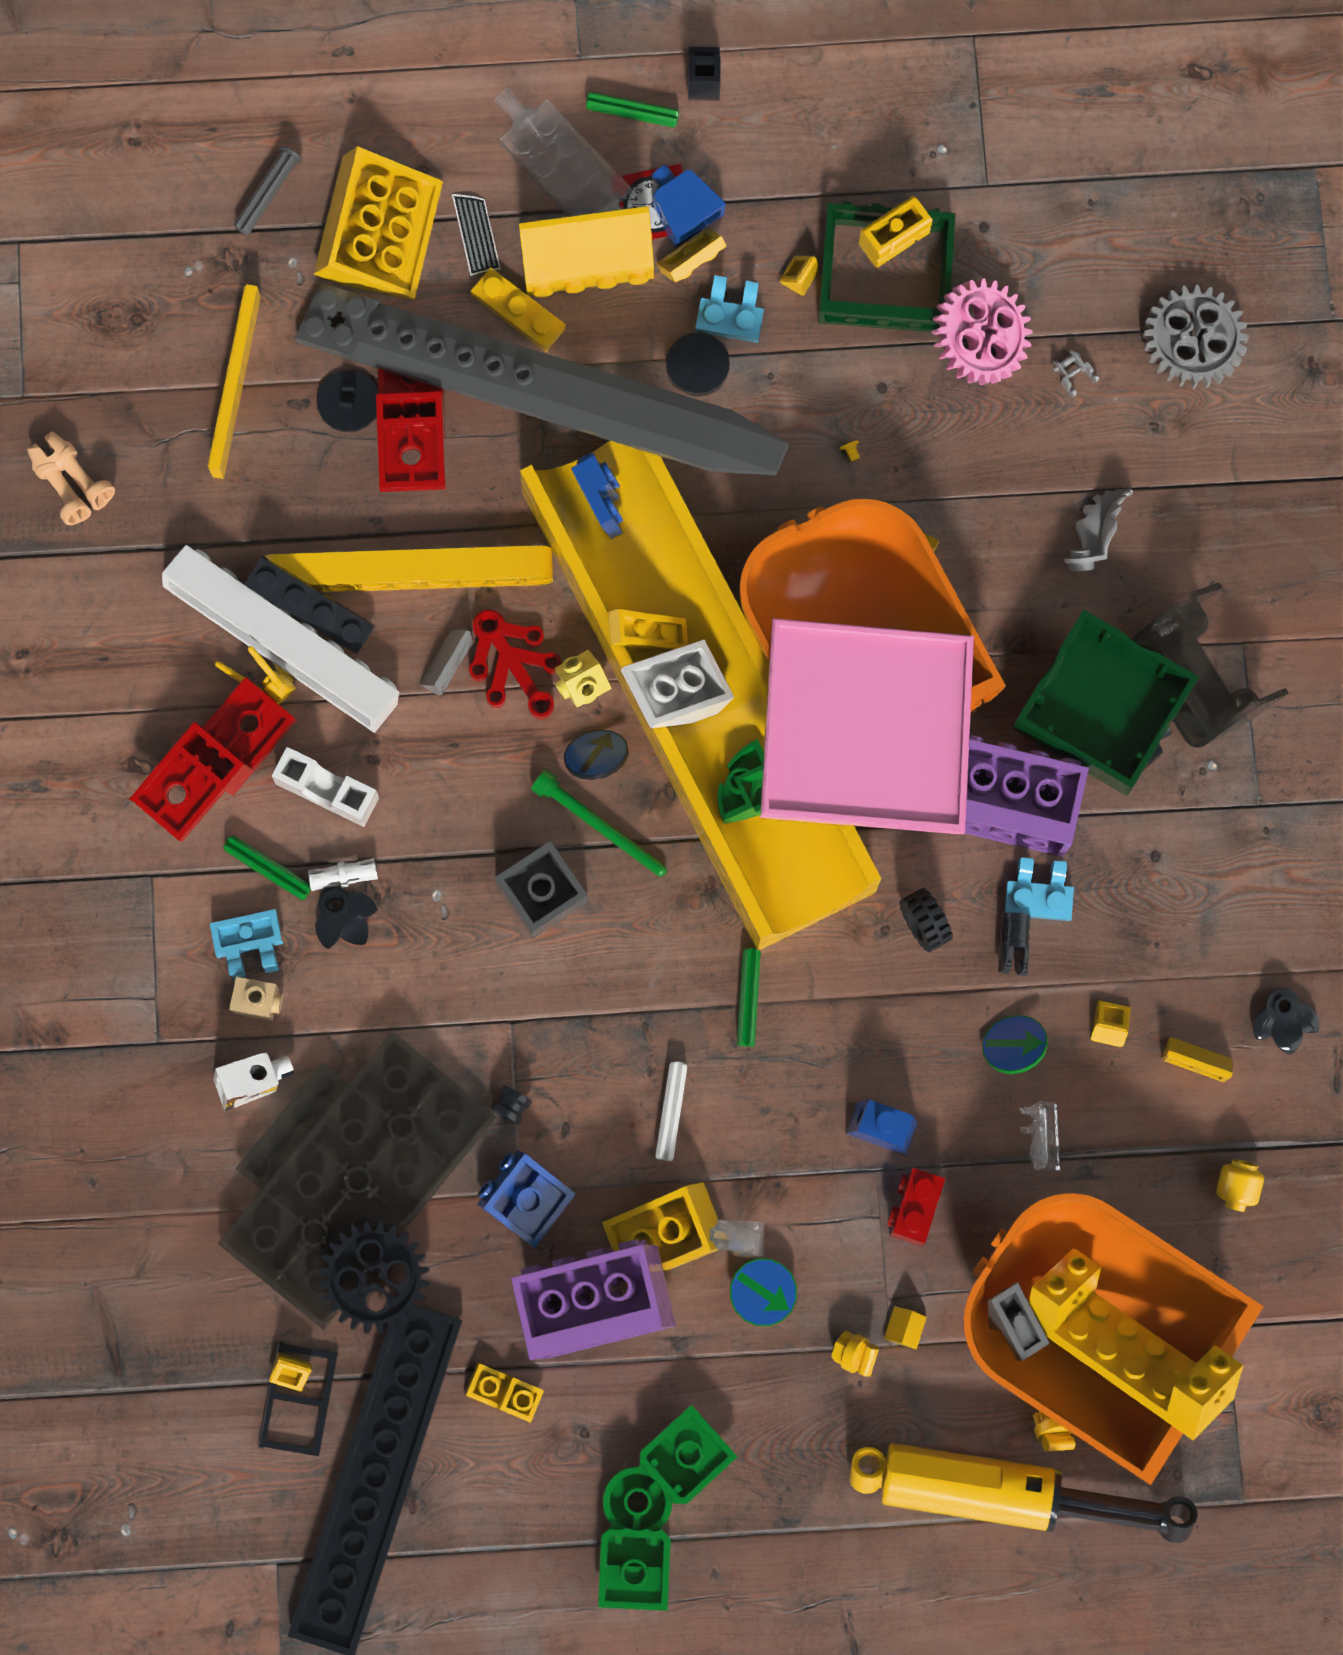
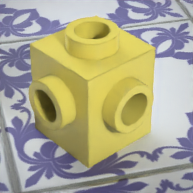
M589 650L578 656L566 659L563 664L554 668L559 678V681L555 682L559 693L564 700L570 698L577 708L583 704L593 702L599 695L611 689L600 663Z

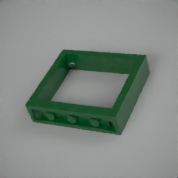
M844 201L843 204L828 203L818 323L932 332L940 328V324L933 321V317L943 315L938 309L830 301L835 225L866 227L894 208H887L879 203H869L866 206L853 205L848 201ZM933 208L927 211L932 219L930 232L942 233L939 305L947 303L943 296L951 293L956 213L939 212V208Z

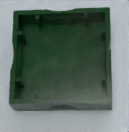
M1083 609L1060 647L1054 661L1043 679L1038 683L1012 729L1061 758H1072L1082 763L1081 766L1089 767L1088 774L1123 795L1128 796L1199 676L1160 653L1139 646L1124 632Z

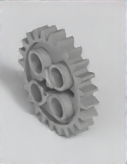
M1199 285L1195 286L1193 293H1189L1187 287L1183 286L1180 296L1171 290L1168 300L1161 297L1157 303L1158 307H1152L1149 313L1152 318H1147L1144 324L1148 330L1144 331L1142 338L1149 340L1144 347V351L1154 352L1149 359V363L1159 361L1160 365L1156 372L1161 373L1167 370L1169 372L1167 376L1168 382L1177 376L1179 377L1180 387L1183 386L1186 380H1190L1192 389H1195L1198 382L1202 380L1203 385L1208 388L1212 378L1220 384L1224 378L1223 373L1230 377L1234 372L1233 366L1239 367L1242 362L1239 356H1244L1247 351V347L1242 344L1247 342L1249 335L1241 333L1246 329L1247 322H1238L1243 312L1242 310L1232 312L1231 309L1235 301L1223 303V292L1215 298L1212 296V287H1209L1206 293L1202 294ZM1187 311H1190V312L1192 313V316H1193V320H1192V321H1191V318H1190L1189 314L1187 313ZM1200 315H1210L1214 323L1204 322ZM1178 321L1182 324L1183 329H1173L1169 322ZM1216 344L1222 349V352L1214 353L1209 349L1208 345ZM1177 351H1187L1191 359H1181ZM1199 352H1200V355H1201L1203 361H1205L1204 363H1201V362L1199 361V357H1198Z

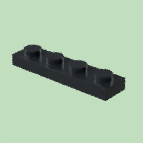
M263 555L244 584L358 654L375 627V624Z

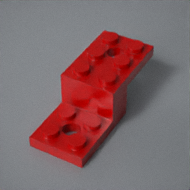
M378 369L379 394H376L380 492L446 489L444 389L420 381L407 384L402 380V376ZM409 450H415L420 453L421 457L416 464L408 465L402 460L404 453Z
M245 677L203 727L194 722L129 799L178 841L183 842L225 791L232 796L236 794L297 722V719ZM255 715L259 721L257 729L250 733L244 732L242 729L243 719L246 716ZM175 786H182L186 792L184 800L179 804H172L169 800V792Z

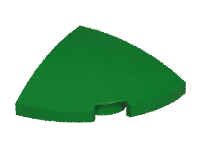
M758 739L750 742L735 754L727 765L729 773L724 786L723 783H719L718 808L724 824L760 815L764 751Z

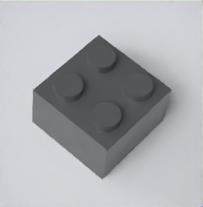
M551 841L495 877L497 887L533 939L588 903L587 893Z

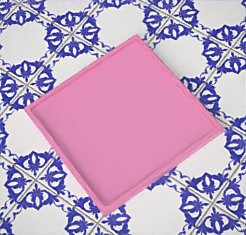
M773 618L760 818L963 835L966 823L974 636Z

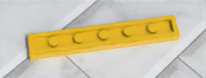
M246 284L244 286L212 441L208 468L212 477L224 479L255 330L261 296L258 287Z

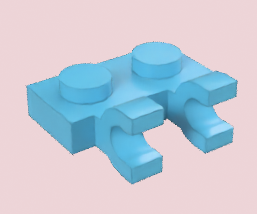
M714 275L711 299L701 298L695 332L758 343L764 309L755 307L759 283L746 281L742 305L724 302L727 277Z
M1020 858L1017 863V880L1006 882L1004 913H1023L1031 915V918L1071 921L1074 887L1064 886L1067 862L1053 861L1051 863L1050 883L1048 885L1031 883L1034 859Z
M276 909L210 923L215 954L217 958H227L229 975L232 976L233 981L236 980V977L246 978L241 953L260 950L262 967L265 969V973L279 971L274 946L283 944Z

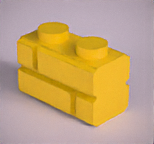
M913 195L860 231L859 245L874 266L878 268L913 245L915 240L919 241L928 235L932 219Z

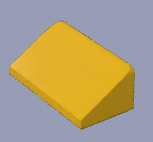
M1173 1037L1168 1039L1162 1056L1164 1062L1221 1082H1225L1232 1077L1233 1060L1230 1057Z

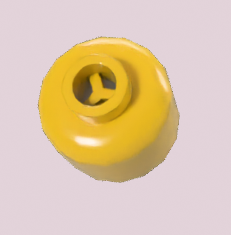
M1232 1159V1163L1225 1164L1222 1167L1216 1194L1226 1201L1225 1207L1236 1211H1245L1246 1206L1258 1204L1264 1183V1175L1258 1170L1259 1166L1257 1164Z

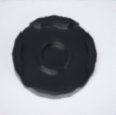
M702 332L688 333L678 338L669 348L666 358L667 376L676 389H680L682 392L687 393V395L693 397L708 396L718 391L726 380L730 370L729 354L723 343L714 336Z

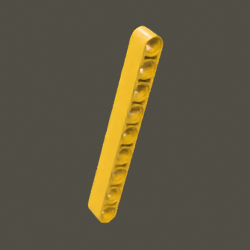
M548 546L291 553L264 556L321 592L546 585L553 582L552 548Z

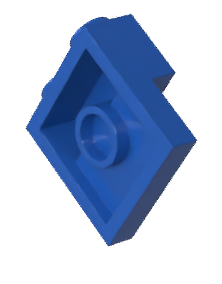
M594 453L587 454L578 459L577 465L572 467L571 470L600 525L610 538L613 539L623 533L619 526V523L623 522V518L616 505L613 504V502L620 499L615 490L620 487V484L606 461L601 464Z
M517 1150L515 1154L508 1153L502 1159L498 1167L501 1173L495 1181L488 1180L480 1188L478 1197L481 1199L477 1205L531 1247L536 1248L576 1193L528 1155Z

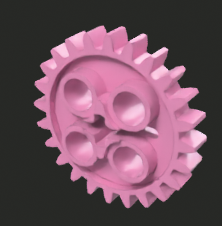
M983 278L976 282L970 280L965 282L964 285L961 284L954 287L953 292L943 296L947 303L937 305V309L943 315L933 317V321L940 324V328L933 330L932 334L940 336L941 339L934 344V347H943L944 350L939 359L948 358L950 362L946 369L951 370L957 367L956 377L959 379L967 375V382L969 384L977 382V380L980 385H985L989 382L994 384L1000 382L1001 378L1011 377V371L1021 368L1018 361L1028 357L1022 349L1032 345L1024 339L1026 335L1032 333V330L1024 328V324L1031 319L1030 317H1022L1020 314L1026 306H1016L1014 303L1018 295L1014 294L1008 297V286L997 290L998 285L995 280L986 283V280ZM969 306L974 311V318H972L969 314ZM997 315H999L1002 320V327H1000L997 322ZM962 337L967 340L968 349L963 346ZM991 346H993L996 351V358H994L991 354Z

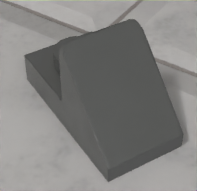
M1017 1282L988 1299V1326L990 1329L1001 1330L1017 1361L1025 1360L1049 1344Z

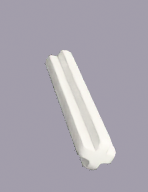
M674 1061L669 1064L655 1155L656 1159L669 1162L674 1158L687 1073V1064Z

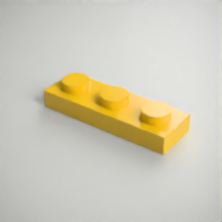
M492 268L486 272L471 290L472 297L545 352L549 350L566 329L565 323Z
M623 609L608 611L611 645L665 652L688 645L686 618Z

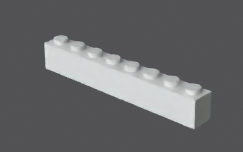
M185 545L163 571L162 582L165 589L246 645L253 646L259 654L375 733L398 705L399 691L392 681L385 677L380 679L370 672V668L359 659L353 660L345 655L343 649L337 643L331 640L327 642L319 637L316 630L305 622L300 624L291 617L288 611L276 604H271L263 596L238 581L237 576L225 567L221 569L213 564L210 557L199 549L194 551Z

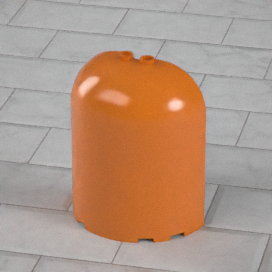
M853 499L838 503L827 509L824 506H820L807 514L809 520L797 525L793 519L780 525L777 528L778 531L762 540L746 560L740 581L741 606L747 623L768 663L770 660L773 618L974 636L970 715L976 712L975 708L982 704L981 699L985 703L991 701L1006 686L921 528L909 515L891 504L873 499Z
M1076 1193L1057 1194L1044 1198L1027 1208L1013 1222L1008 1231L1001 1227L991 1242V1245L995 1247L989 1259L982 1256L974 1268L972 1274L977 1278L967 1297L963 1317L964 1334L968 1348L979 1367L995 1382L1151 1485L1183 1433L1048 1337V1345L1025 1360L1017 1361L1001 1330L990 1329L988 1326V1299L1017 1282L1029 1303L1032 1286L1075 1248L1101 1266L1096 1294L1195 1363L1214 1345L1232 1357L1264 1306L1102 1200Z

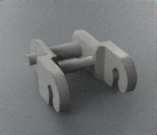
M1071 349L1069 357L1060 363L1057 360L1053 361V370L1061 376V385L1073 398L1077 395L1075 389H1071L1070 377L1080 371L1082 373L1085 372L1093 383L1099 381V377L1097 374H1093L1094 369L1090 363L1084 364L1079 357L1080 353H1076ZM1074 362L1077 368L1067 373L1064 368Z

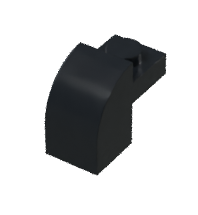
M689 47L688 100L720 101V47Z

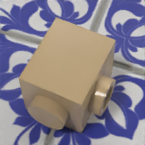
M236 977L229 1010L235 1015L273 1021L274 1013L279 1014L281 1011L283 994L279 993V987L274 983Z

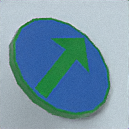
M1023 1015L1008 1016L995 1022L985 1033L982 1041V1054L988 1065L996 1071L1006 1074L1023 1073L1035 1067L1043 1059L1048 1048V1036L1042 1024L1032 1017Z
M757 1258L745 1263L735 1273L730 1284V1301L734 1311L745 1322L754 1326L770 1327L782 1322L792 1312L797 1301V1285L792 1273L782 1263L772 1259Z

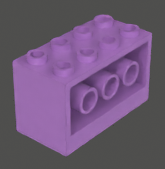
M969 735L964 834L1064 857L1073 842L1089 767L1081 766L1082 763L1076 759L1062 758V761L1049 758V754L1042 751L1030 750L1029 753L1016 750V746L1009 743L998 742L997 745L984 743V739L979 736ZM975 781H981L984 786L977 784ZM1008 788L1015 790L1017 794L1010 792ZM1040 796L1046 797L1049 801L1043 800Z
M632 1240L618 1244L619 1251L614 1252L613 1249L606 1250V1248L586 1252L587 1259L581 1260V1257L573 1258L571 1256L554 1260V1267L549 1268L548 1265H535L520 1269L521 1276L513 1277L511 1280L529 1359H548L676 1327L658 1247L647 1245L646 1240ZM624 1281L628 1284L627 1293L623 1292ZM592 1290L595 1292L594 1301H591L590 1298ZM559 1299L562 1301L561 1309L558 1308Z

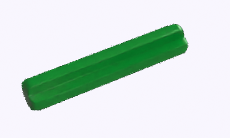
M594 91L589 92L586 100V109L590 111L672 128L676 127L679 119V110L676 108Z
M231 835L223 846L225 852L295 897L305 900L310 894V883L237 836Z
M755 948L744 949L742 955L737 1045L741 1047H753L755 1045L761 951Z

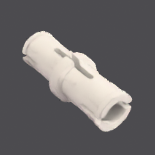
M374 858L346 864L344 861L337 862L335 866L308 870L312 891L336 886L347 888L352 883L378 879Z

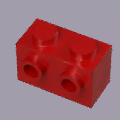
M912 1168L909 1175H902L897 1193L902 1194L899 1207H892L887 1226L892 1227L890 1236L919 1246H923L926 1243L946 1178L916 1168Z

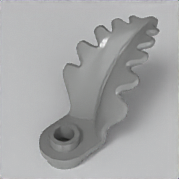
M1133 489L1106 490L1103 492L1104 496L1095 495L1093 497L1095 505H1084L1083 512L1086 518L1078 520L1075 525V531L1081 542L1082 549L1071 550L1070 556L1064 558V563L1068 564V571L1095 569L1094 561L1107 559L1108 545L1117 530V520L1114 518L1122 509L1120 504L1126 497L1133 494Z

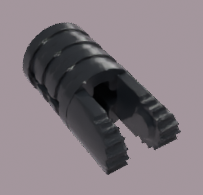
M1002 913L998 971L999 973H1009L1012 967L1013 950H1015V973L1026 976L1029 963L1031 915Z

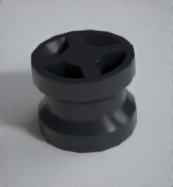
M503 1085L500 1090L501 1097L498 1101L492 1103L490 1109L508 1121L519 1125L522 1120V1112L531 1106L532 1101L511 1087Z

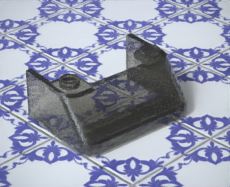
M1219 582L1190 592L1131 639L1139 646L1160 653L1199 676L1173 720L1184 740L1195 748L1208 745L1254 719L1289 694L1286 688L1260 699L1254 691L1248 688H1240L1230 694L1197 642V639L1208 628V618L1200 604L1222 588Z

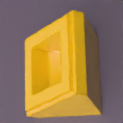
M794 256L779 282L804 296L819 272L817 259L814 256Z
M894 1306L884 1339L917 1350L927 1317L915 1311Z
M277 1352L269 1382L302 1391L312 1370V1365L309 1361Z

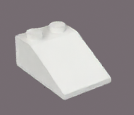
M705 640L624 666L621 669L650 728L689 724L718 714L734 698Z

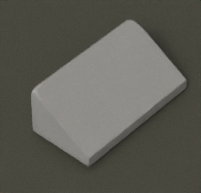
M459 629L450 631L420 683L422 687L439 696L443 695L473 643L470 631Z

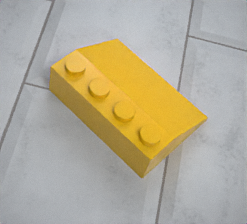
M358 146L342 157L314 275L343 286L414 300L443 181Z
M649 206L519 223L522 263L528 296L534 295L535 297L543 298L552 295L553 292L579 293L589 287L598 286L600 289H609L619 283L629 282L632 285L646 283L648 279H654Z

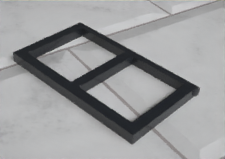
M278 1342L275 1358L277 1352L283 1353L285 1351L330 1359L323 1398L319 1400L277 1393V1384L270 1382L258 1447L319 1456L338 1353L286 1345L283 1342ZM274 1399L321 1407L313 1448L267 1441Z

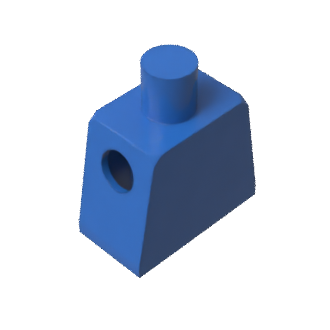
M664 165L653 173L652 178L660 188L653 193L652 204L675 248L724 216L726 203L692 170H686L675 177L669 167Z
M867 1099L857 1102L846 1134L907 1156L918 1123L911 1114Z

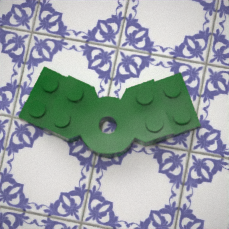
M692 1405L640 1452L639 1467H630L620 1471L610 1480L605 1489L603 1508L612 1526L601 1536L598 1608L668 1611L671 1539L661 1528L665 1525L671 1514L672 1504H688L738 1457ZM639 1491L647 1496L648 1505L644 1511L633 1512L628 1507L627 1500L633 1492Z

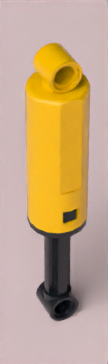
M891 1443L889 1445L886 1457L878 1449L872 1447L859 1449L853 1456L849 1472V1482L856 1491L871 1494L881 1488V1502L886 1506L1049 1532L1054 1531L1057 1515L1155 1530L1165 1540L1172 1543H1181L1190 1537L1198 1517L1197 1508L1194 1503L1182 1496L1173 1497L1167 1502L1162 1501L1159 1503L1061 1487V1469L899 1443ZM869 1467L872 1470H874L875 1473L867 1474L864 1473L860 1468ZM1171 1516H1177L1184 1521V1523L1175 1522L1174 1520H1172Z

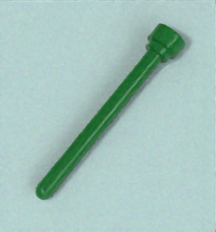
M545 769L531 787L534 793L541 798L543 796L548 799L550 797L554 798L655 875L662 877L667 873V867L562 789L559 786L560 782L556 780L557 776L548 769Z

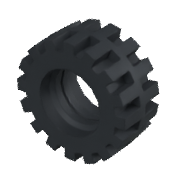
M921 888L899 901L900 910L903 913V918L906 920L909 930L911 929L912 935L918 940L919 945L925 951L931 952L953 939L952 929L942 912V908L926 888Z

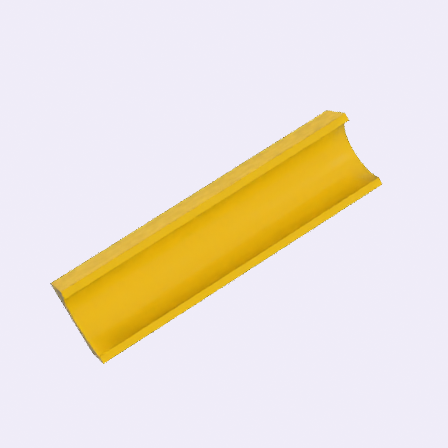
M613 441L607 442L592 452L601 464L606 461L620 484V487L615 489L620 499L613 502V504L616 505L623 518V522L619 523L623 533L613 539L610 538L600 525L571 470L572 467L577 465V460L548 470H537L530 465L520 470L522 494L549 547L552 548L555 559L755 948L762 950L876 893L881 876L854 825L760 818V815L726 824L722 821L718 808L719 783H723L724 786L729 773L728 763L737 752L758 739L764 751L769 663L661 456ZM623 609L686 618L688 645L705 640L734 698L718 714L689 724L650 728L621 669L624 666L666 652L611 645L608 611Z

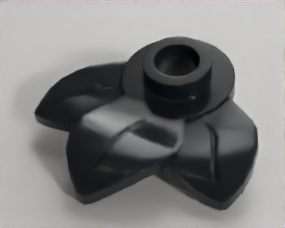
M338 887L329 888L324 891L319 898L321 915L315 924L319 941L326 949L333 947L340 938L353 945H365L369 934L365 918L372 916L378 911L374 901L366 894H348L344 889ZM334 899H339L342 902V906L338 910L330 908V902Z
M1286 988L1275 989L1267 996L1265 1008L1255 1016L1253 1022L1255 1039L1263 1040L1272 1036L1277 1047L1288 1055L1293 1054L1298 1049L1303 1033H1317L1320 1027L1318 1016L1312 1006L1299 1002L1296 994ZM1286 999L1288 1007L1286 1010L1280 1011L1278 1008L1279 1002Z

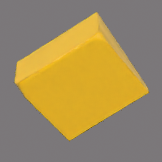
M1098 1000L1091 1040L1118 1047L1124 1046L1129 1030L1131 1007Z

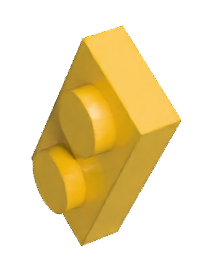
M707 227L656 264L661 274L676 283L690 276L692 271L702 263L714 259L718 252L726 247V244L721 235Z

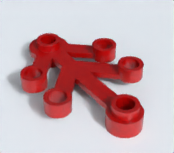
M487 609L479 612L472 624L474 634L479 640L474 661L469 665V675L475 681H483L487 678L489 670L486 661L491 644H493L499 656L492 686L486 693L488 705L492 708H500L505 704L506 694L504 689L510 670L529 699V713L539 720L549 718L554 712L552 696L545 691L538 690L521 663L542 667L546 673L555 674V669L547 667L545 663L548 659L554 658L558 662L556 666L558 667L562 664L560 656L554 652L543 654L511 647L504 637L525 639L526 644L530 647H538L544 641L543 630L536 625L525 627L506 623L503 616L495 610ZM486 622H492L495 624V628L492 631H485L483 625ZM531 632H538L540 638L537 641H531L528 635ZM475 666H482L485 669L482 675H475L472 671ZM498 692L502 695V699L499 702H493L490 700L491 694ZM544 702L548 707L546 711L538 712L535 709L536 704Z

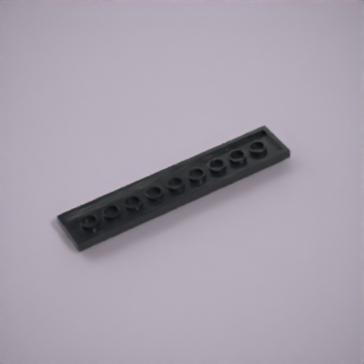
M417 1306L420 1310L418 1313L410 1309L406 1312L410 1322L406 1323L400 1317L396 1319L397 1330H393L388 1325L288 1633V1637L344 1655H356L463 1322V1320Z

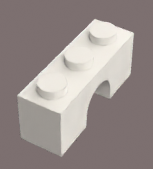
M286 747L272 774L276 785L362 827H365L379 800L375 789L348 776L345 778L339 777L318 765L317 761L289 747Z

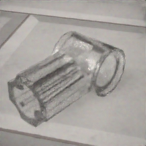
M718 1220L715 1227L710 1229V1241L716 1245L718 1250L733 1252V1256L762 1258L764 1255L765 1223Z

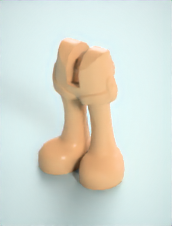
M51 431L44 436V439L48 443L53 453L52 455L47 457L48 455L36 443L27 448V452L32 461V470L40 479H47L63 500L64 506L60 511V518L66 525H75L89 518L91 510L73 491L64 478L63 471H66L95 510H100L111 500L115 493V488L107 480L94 482L76 460L77 451L71 442L63 440L58 434Z

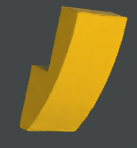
M477 1363L464 1395L531 1423L544 1390Z

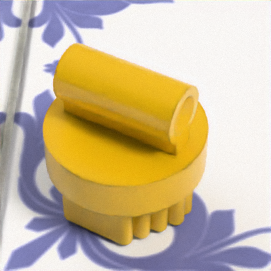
M846 1330L835 1342L831 1357L836 1363L841 1365L842 1369L850 1373L858 1371L859 1374L869 1377L872 1374L879 1347L870 1343L869 1338L861 1334L855 1335Z
M1040 1411L1033 1415L1036 1425L1034 1433L1037 1441L1042 1443L1044 1451L1074 1449L1075 1440L1070 1435L1072 1432Z

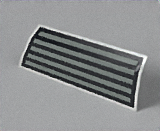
M452 194L470 275L473 276L487 272L490 268L501 270L485 199Z

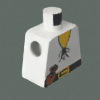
M267 1052L215 1068L213 1081L224 1111H228L274 1093L278 1087V1080L294 1075V1070L288 1055L270 1061ZM254 1073L261 1074L264 1079L255 1080L254 1078H252L251 1075Z

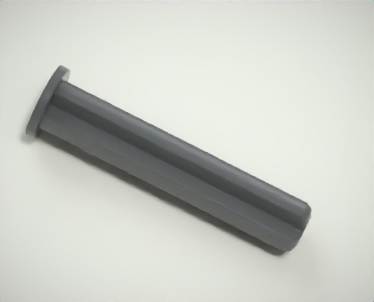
M280 146V154L234 222L235 228L242 234L249 235L295 164L301 163V157L291 149Z

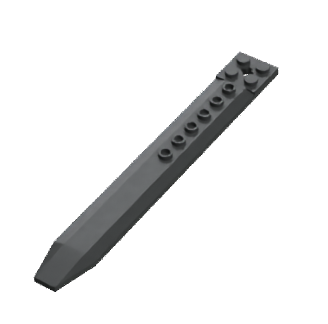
M323 283L320 284L295 336L298 344L706 471L777 476L789 448L787 442L733 410L379 303L378 300ZM341 316L345 321L343 324L338 323L336 327H332L331 321L336 317Z

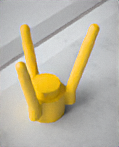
M249 646V653L268 675L261 683L265 687L264 690L260 689L276 703H282L295 691L294 680L287 672L275 664L276 670L273 671L255 648ZM217 661L215 663L217 668L239 683L245 678L222 662Z

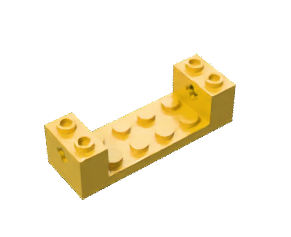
M1073 1248L1031 1289L1029 1305L1045 1336L1187 1437L1194 1440L1234 1399L1244 1365L1215 1345L1195 1363L1096 1294L1101 1266Z

